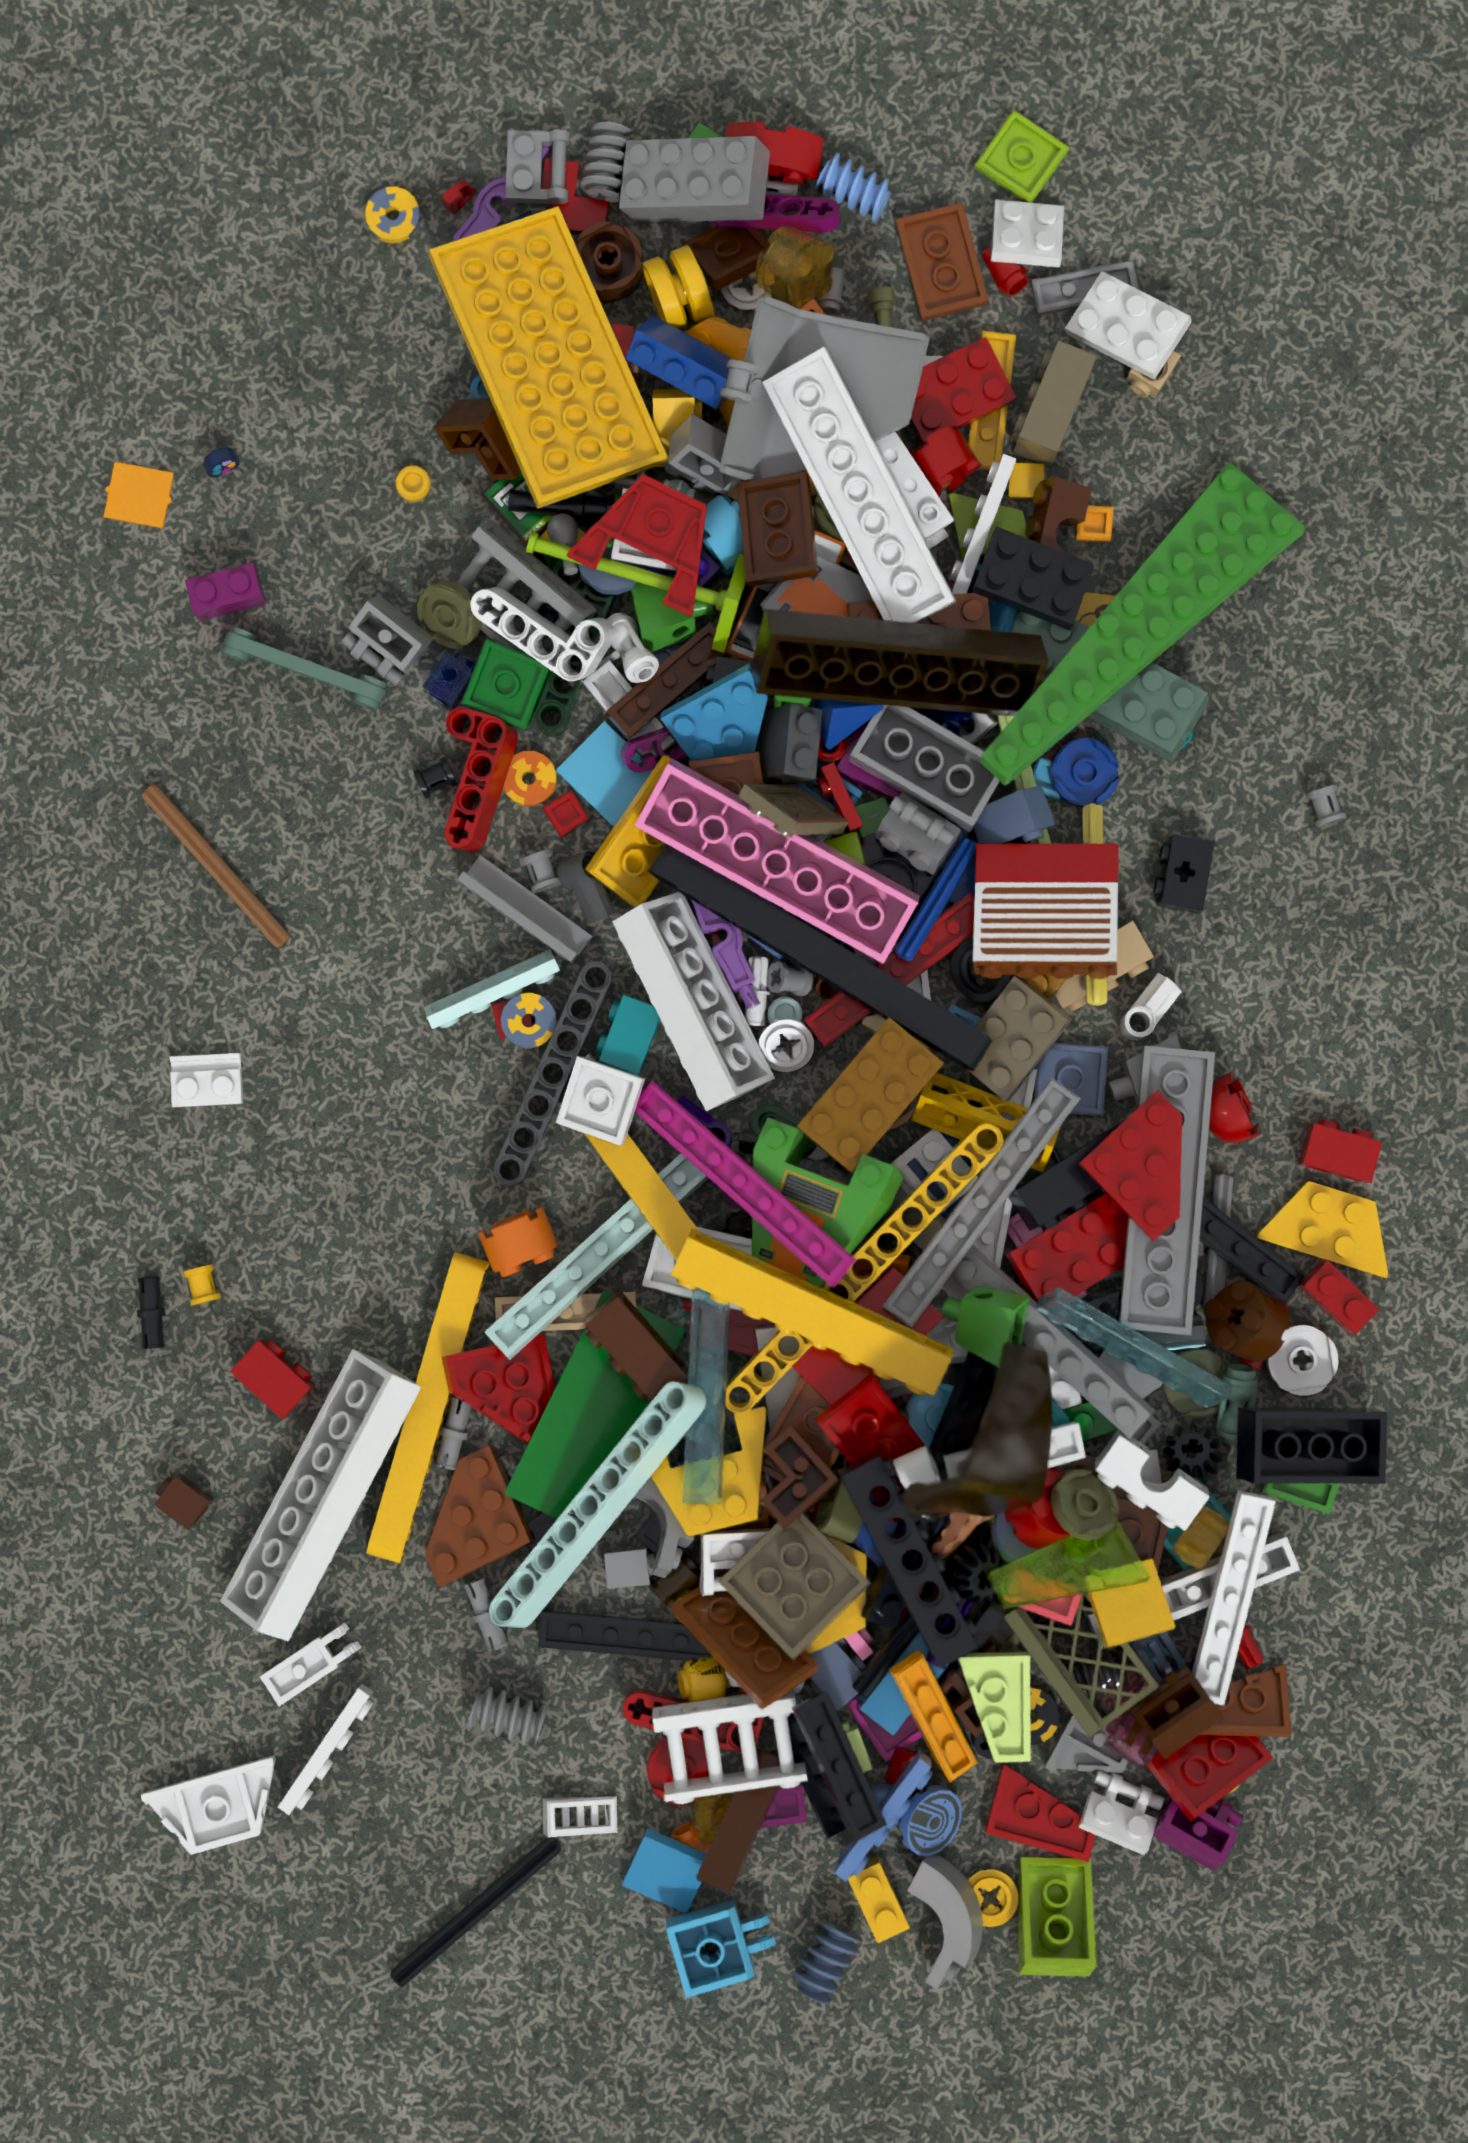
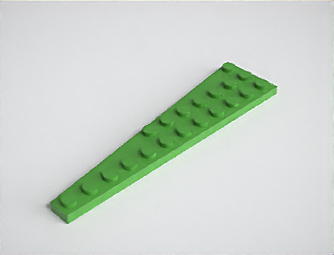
M1229 462L981 755L980 763L1006 786L1302 536L1305 526L1235 465Z

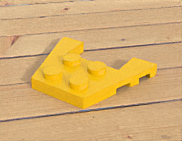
M765 1406L751 1409L745 1413L734 1414L742 1451L671 1468L669 1456L667 1455L651 1475L688 1537L759 1519L763 1449L765 1446V1426L767 1421V1409Z

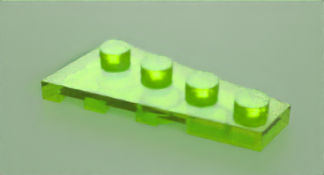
M1115 1518L1113 1529L1097 1540L1084 1541L1070 1535L990 1572L987 1578L1002 1606L1006 1609L1148 1582L1150 1576L1119 1521Z

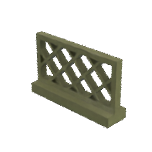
M1072 1568L1055 1580V1582L1065 1584L1070 1579H1073L1078 1588L1083 1591L1077 1608L1075 1631L1054 1627L1055 1620L1053 1619L1050 1620V1626L1034 1624L1026 1613L1027 1610L1019 1607L1004 1616V1619L1090 1738L1159 1688V1685L1128 1643L1120 1645L1124 1650L1122 1665L1100 1661L1103 1644L1101 1632L1100 1635L1079 1632L1081 1612L1094 1611L1091 1607L1083 1606L1084 1596L1090 1604L1091 1602L1083 1580L1075 1569ZM1038 1629L1049 1631L1047 1641ZM1053 1631L1074 1635L1071 1656L1056 1654L1051 1648ZM1078 1636L1099 1639L1096 1660L1075 1657ZM1127 1655L1135 1667L1125 1666ZM1060 1659L1070 1660L1069 1671ZM1074 1661L1095 1665L1092 1686L1076 1683L1072 1677ZM1099 1665L1121 1669L1118 1691L1096 1687ZM1124 1671L1140 1672L1148 1686L1137 1694L1123 1692ZM1081 1688L1092 1690L1090 1701ZM1095 1691L1117 1695L1115 1710L1103 1719L1093 1706ZM1121 1696L1132 1697L1119 1706Z

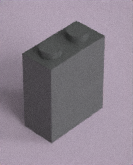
M787 704L764 711L755 752L760 751L764 784H796L816 779L822 709Z

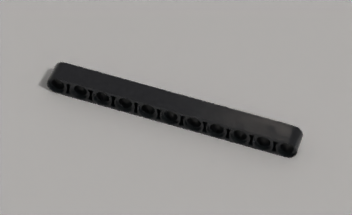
M663 843L647 868V871L661 882L885 1020L890 1017L911 1036L965 1069L974 1072L993 1042L978 1029L760 895L670 845Z

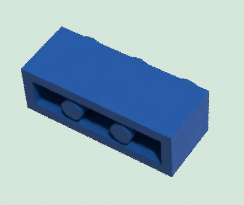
M651 315L636 330L626 355V360L715 409H718L727 399L720 396L721 388H725L729 373V368L726 367L727 361L732 358L654 315Z

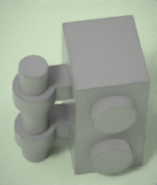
M693 414L671 433L669 453L666 452L668 460L666 463L661 464L665 467L667 473L674 477L680 475L690 481L693 488L699 491L706 490L713 495L718 492L726 496L737 483L742 481L719 472L727 434Z
M378 595L366 601L348 627L360 639H357L349 632L341 644L351 651L350 655L357 661L362 659L375 670V675L382 681L386 678L394 686H397L404 678V675L394 667L396 666L403 672L414 666L434 638L386 599ZM370 647L375 649L378 653L385 657V659L381 658L378 654L371 650Z
M902 792L890 804V810L881 821L874 838L879 840L881 845L887 850L898 852L907 858L918 870L927 871L934 875L955 845L961 829Z

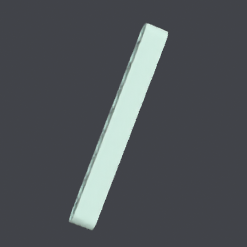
M670 1382L661 1389L494 1597L490 1604L489 1615L495 1625L525 1628L536 1619L703 1412L706 1405V1396L701 1388L679 1382Z

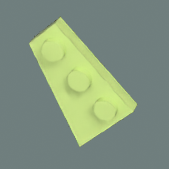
M1028 1652L968 1653L960 1657L959 1662L994 1762H1030V1654Z

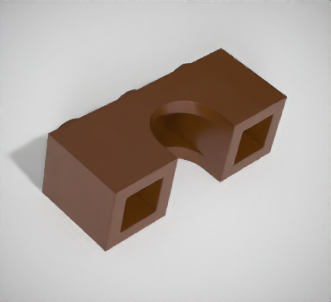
M1056 476L1040 481L1033 494L1035 507L1033 516L1026 526V537L1077 558V555L1068 553L1060 548L1056 540V530L1059 524L1073 526L1085 522L1092 488Z

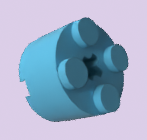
M717 495L706 504L702 549L714 560L719 559L720 563L718 565L722 568L721 572L729 577L734 572L739 553L744 554L739 503L737 501L732 502L727 495Z

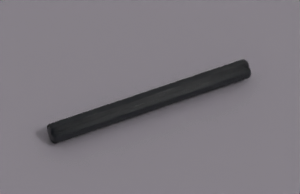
M985 1521L977 1525L953 1554L961 1555L963 1545L972 1547L975 1542L985 1545L991 1538V1526ZM953 1556L944 1565L946 1572L941 1574L946 1586L949 1585L947 1581L952 1576L946 1568L955 1564ZM931 1582L920 1597L932 1595L935 1590V1583ZM909 1612L853 1683V1689L861 1696L866 1698L872 1693L919 1630Z
M546 1837L393 1968L390 1973L393 1981L398 1986L404 1987L558 1855L561 1847L556 1839Z

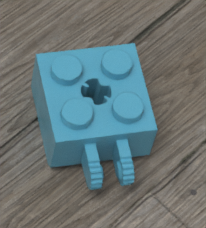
M735 1899L687 1912V1914L684 1913L667 1918L666 1931L686 1998L746 1981L755 1976V1967L751 1953L776 1945V1941L773 1935H765L747 1941L744 1932L767 1925L770 1922L768 1914L764 1913L741 1920ZM707 1942L718 1945L716 1946V1952L710 1954L708 1949H702L701 1947H705Z

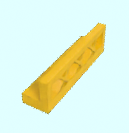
M936 1072L924 1086L911 1121L960 1140L976 1124L984 1121L992 1122L1001 1131L1004 1142L1029 1108L1011 1101L1004 1102L998 1096ZM936 1085L946 1089L950 1094L944 1095L931 1090L932 1086ZM967 1100H974L976 1102H979L982 1105V1107L977 1108L975 1106H972L967 1102ZM1000 1113H1007L1009 1115H1012L1015 1118V1120L1010 1121L1008 1119H1005L1000 1115ZM1061 1126L1030 1166L1031 1168L1041 1172L1044 1171ZM990 1129L980 1131L976 1138L977 1144L982 1148L993 1146L996 1142V1133Z

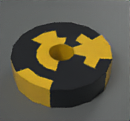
M1030 1687L1032 1693L1030 1695V1710H1035L1038 1714L1037 1719L1030 1722L1031 1745L1043 1743L1053 1736L1058 1728L1060 1714L1058 1705L1049 1693L1041 1688Z

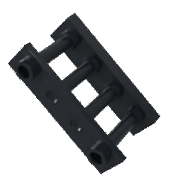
M827 1691L820 1692L805 1701L800 1692L795 1693L796 1705L792 1707L793 1712L787 1717L794 1764L805 1762L807 1781L801 1783L826 1838H831L847 1829L851 1841H858L886 1826L887 1823Z

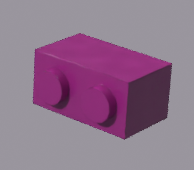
M253 562L185 580L193 614L199 621L267 604L259 571Z

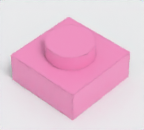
M866 1628L844 1637L862 1661L873 1653L869 1643L874 1639Z

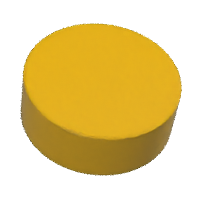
M407 466L396 477L397 491L407 501H420L430 491V478L427 472L419 466Z

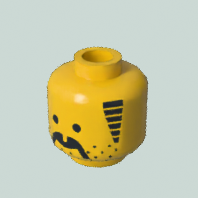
M714 1657L688 1660L684 1663L683 1669L678 1671L677 1675L680 1695L682 1699L687 1698L689 1702L725 1697L726 1688L732 1686L725 1674V1669Z

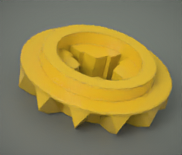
M993 1868L979 1870L976 1874L967 1878L977 1896L980 1908L984 1897L979 1888L990 1892L999 1885L996 1898L1002 1907L1000 1908L997 1904L994 1905L993 1903H988L987 1906L984 1905L981 1909L983 1926L996 1927L1002 1925L1014 1915L1018 1907L1019 1895L1015 1883L1008 1874Z

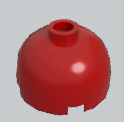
M1230 1072L1213 1080L1209 1131L1224 1143L1237 1144L1261 1135L1259 1123L1252 1126L1249 1119L1252 1116L1250 1109L1253 1110L1239 1079L1233 1081L1234 1073Z

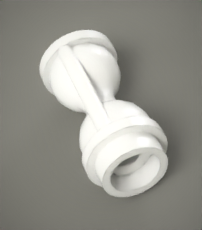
M615 613L609 616L607 620L614 628V639L611 646L619 652L623 659L626 677L634 683L650 680L657 672L659 662L655 655L646 649L640 641L635 620L625 613Z

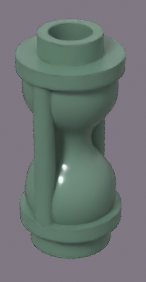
M1228 1364L1227 1371L1223 1373L1215 1433L1222 1437L1224 1443L1237 1445L1238 1407H1244L1246 1401H1248V1407H1255L1259 1378L1256 1376V1368L1247 1364ZM1228 1397L1230 1400V1406L1226 1410V1403Z

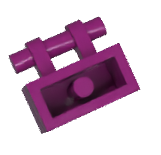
M1170 1799L1166 1802L1158 1817L1153 1836L1212 1871L1224 1864L1239 1834V1831L1225 1824V1821L1238 1827L1243 1815L1232 1809L1231 1803L1222 1799L1207 1809L1213 1816L1204 1812L1191 1822L1176 1802Z

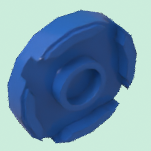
M1079 738L1069 741L1057 750L1051 760L1049 775L1053 789L1056 790L1062 800L1069 805L1083 808L1091 803L1098 805L1112 795L1118 785L1117 768L1119 766L1117 758L1110 747L1097 739Z

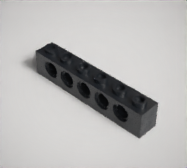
M874 1451L838 1470L837 1473L938 1667L942 1668L977 1649L978 1647L973 1637L979 1634L969 1615L963 1618L957 1606L962 1601L953 1584L946 1586L941 1576L946 1570L938 1554L935 1552L930 1555L924 1543L930 1539L921 1521L919 1520L914 1523L909 1512L905 1509L903 1504L905 1490L897 1491L892 1481V1478L896 1477L897 1474L888 1457L881 1459ZM875 1486H885V1498L880 1502H871L869 1500L871 1489ZM895 1517L901 1518L903 1521L901 1530L896 1534L886 1533L885 1527L887 1522ZM911 1549L918 1550L919 1558L915 1564L911 1566L902 1564V1557L906 1551ZM927 1581L934 1582L935 1590L929 1597H920L918 1595L921 1584ZM940 1614H951V1622L946 1628H935V1620Z

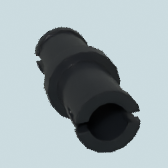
M159 1276L137 1278L140 1309L137 1310V1317L141 1318L142 1349L165 1347L162 1316H165V1308H161V1278Z

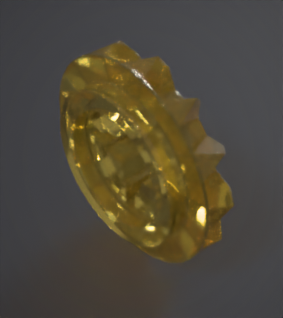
M729 1793L695 1798L697 1810L692 1812L696 1816L693 1828L699 1831L698 1840L705 1841L707 1846L711 1845L732 1798Z

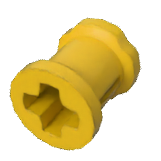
M213 1264L182 1272L183 1277L188 1279L192 1295L190 1300L191 1306L221 1299L220 1293L216 1292L211 1273L214 1270Z

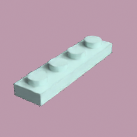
M551 949L425 1006L426 1018L431 1028L434 1029L439 1026L440 1028H447L458 1022L459 1017L471 1011L474 1014L482 1012L491 1006V1002L499 998L509 999L515 997L523 991L525 986L534 982L542 984L551 980L555 976L554 973L560 971Z

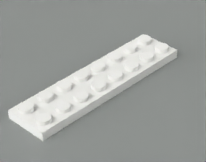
M820 348L763 381L762 383L882 618L887 621L918 623L956 602L827 348Z

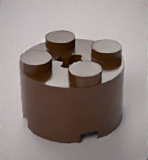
M603 221L587 227L578 237L576 247L600 302H617L629 297L638 288L643 277L641 265L643 262L642 248L637 236L629 228L612 224V222ZM608 259L610 263L614 262V264L608 266L603 264V260Z
M1239 1280L1224 1287L1204 1306L1206 1328L1211 1341L1217 1347L1245 1360L1260 1362L1272 1357L1284 1342L1281 1340L1284 1329L1288 1330L1289 1313L1285 1304L1272 1294L1245 1281Z

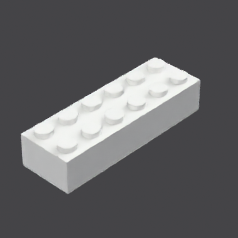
M676 892L640 904L612 921L618 932V937L623 943L634 969L649 995L650 1002L655 1007L665 1027V1032L671 1039L681 1064L696 1090L697 1097L702 1102L706 1111L739 1098L775 1079L683 894Z

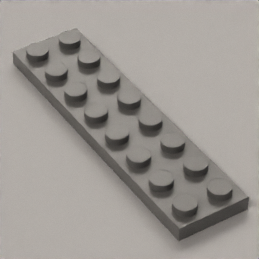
M1143 1046L1138 1107L1158 1090L1182 1115L1180 1217L1153 1242L1128 1217L1118 1329L1191 1336L1215 1052Z

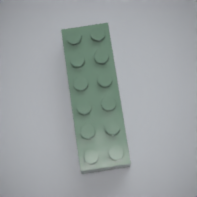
M1017 610L1011 632L1041 636L1049 658L1042 680L1043 683L1089 627L1075 620L1072 628L1067 630ZM1151 662L1088 717L1173 763L1208 705V692Z

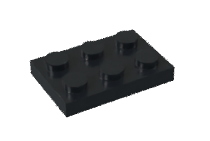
M996 526L972 592L1070 630L1074 625L1094 565Z

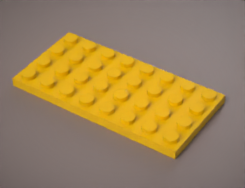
M559 206L429 249L428 257L537 509L667 462L668 456Z

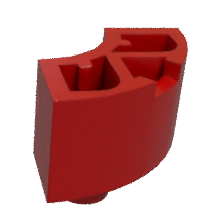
M764 122L727 124L725 137L756 136L770 151L768 176L782 179L786 183H798L799 185H802L803 181L818 179L824 138L790 126H786V130L774 131L765 127Z

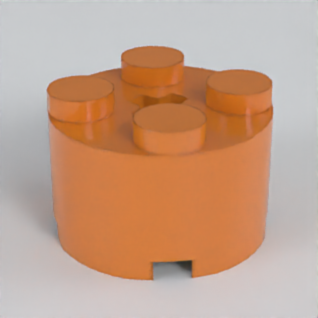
M543 1206L536 1207L537 1214L531 1215L528 1209L494 1223V1228L491 1229L489 1234L486 1233L485 1228L477 1232L493 1272L499 1271L502 1278L522 1270L521 1266L524 1262L533 1259L534 1264H539L554 1257V1248L558 1246V1242Z

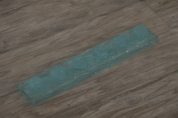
M1057 1287L1039 1298L1036 1311L1047 1316L1051 1322L1065 1326L1077 1333L1081 1339L1091 1341L1102 1347L1109 1355L1121 1358L1135 1366L1139 1372L1149 1374L1162 1381L1166 1387L1190 1397L1197 1405L1211 1408L1230 1398L1231 1385L1065 1290Z
M699 1288L692 1290L688 1384L698 1386L703 1390L706 1396V1405L703 1412L686 1432L683 1503L721 1504L730 1302L728 1305L718 1303L709 1297L710 1293Z

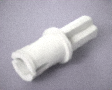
M752 956L748 959V965L755 978V983L752 984V987L760 1004L754 1007L748 995L753 1008L747 1010L745 1005V1019L748 1025L765 1026L767 995H770V992L767 991L769 959Z

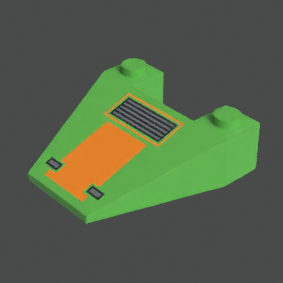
M767 1117L753 1149V1168L851 1254L890 1210L904 1175L895 1166L862 1154L848 1186L799 1168V1163L810 1139L799 1129ZM752 1217L753 1257L821 1288L824 1286L826 1281Z

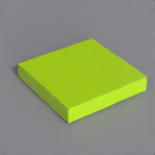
M1013 109L975 163L974 168L1022 201L1033 203L1069 152L1070 147Z

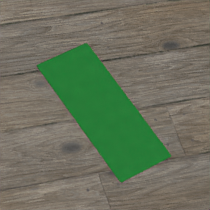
M604 1290L595 1308L612 1293ZM636 1305L639 1312L675 1352L685 1332L684 1328ZM586 1327L505 1490V1495L555 1519L559 1518L651 1402L650 1399L644 1402L632 1388V1378L627 1373L621 1376L608 1361L610 1353L603 1345L598 1349L585 1335Z

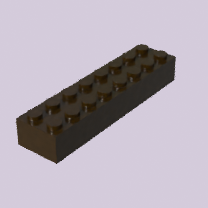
M765 609L751 664V673L756 694L1015 716L1040 687L1049 658L1040 635Z

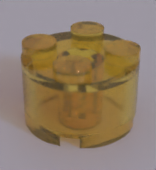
M783 226L773 232L767 240L772 244L767 253L761 251L757 261L756 281L758 286L769 295L797 308H802L812 299L816 300L819 295L825 296L828 294L832 286L830 273L834 255L833 245L791 226Z

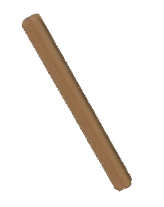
M155 784L149 786L142 793V798L273 946L279 948L284 945L290 938L288 932L163 791Z

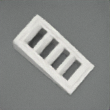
M617 1796L543 1798V1834L547 1837L618 1833ZM598 1805H608L609 1807L608 1820L605 1806V1825H599ZM584 1806H590L591 1825L584 1824ZM569 1807H576V1826H570ZM555 1808H561L562 1826H555Z

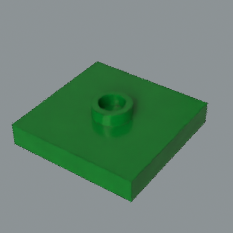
M486 638L461 704L528 730L550 669L525 653Z

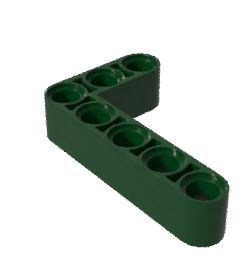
M534 551L533 555L543 561L558 577L564 573L562 559ZM577 572V580L569 586L598 610L594 617L607 619L612 611L616 595L595 596L591 592L593 587L589 584L587 585L581 579L579 572ZM570 625L566 633L571 636L576 627ZM596 627L589 629V637L596 644L600 640V632ZM571 660V667L575 672L580 673L582 669L581 660ZM553 671L550 672L535 713L538 728L544 735L556 737L565 732L585 678L572 681L574 684L572 690L563 694L555 690L556 683L563 678ZM549 711H556L561 715V720L558 724L549 726L543 723V716Z

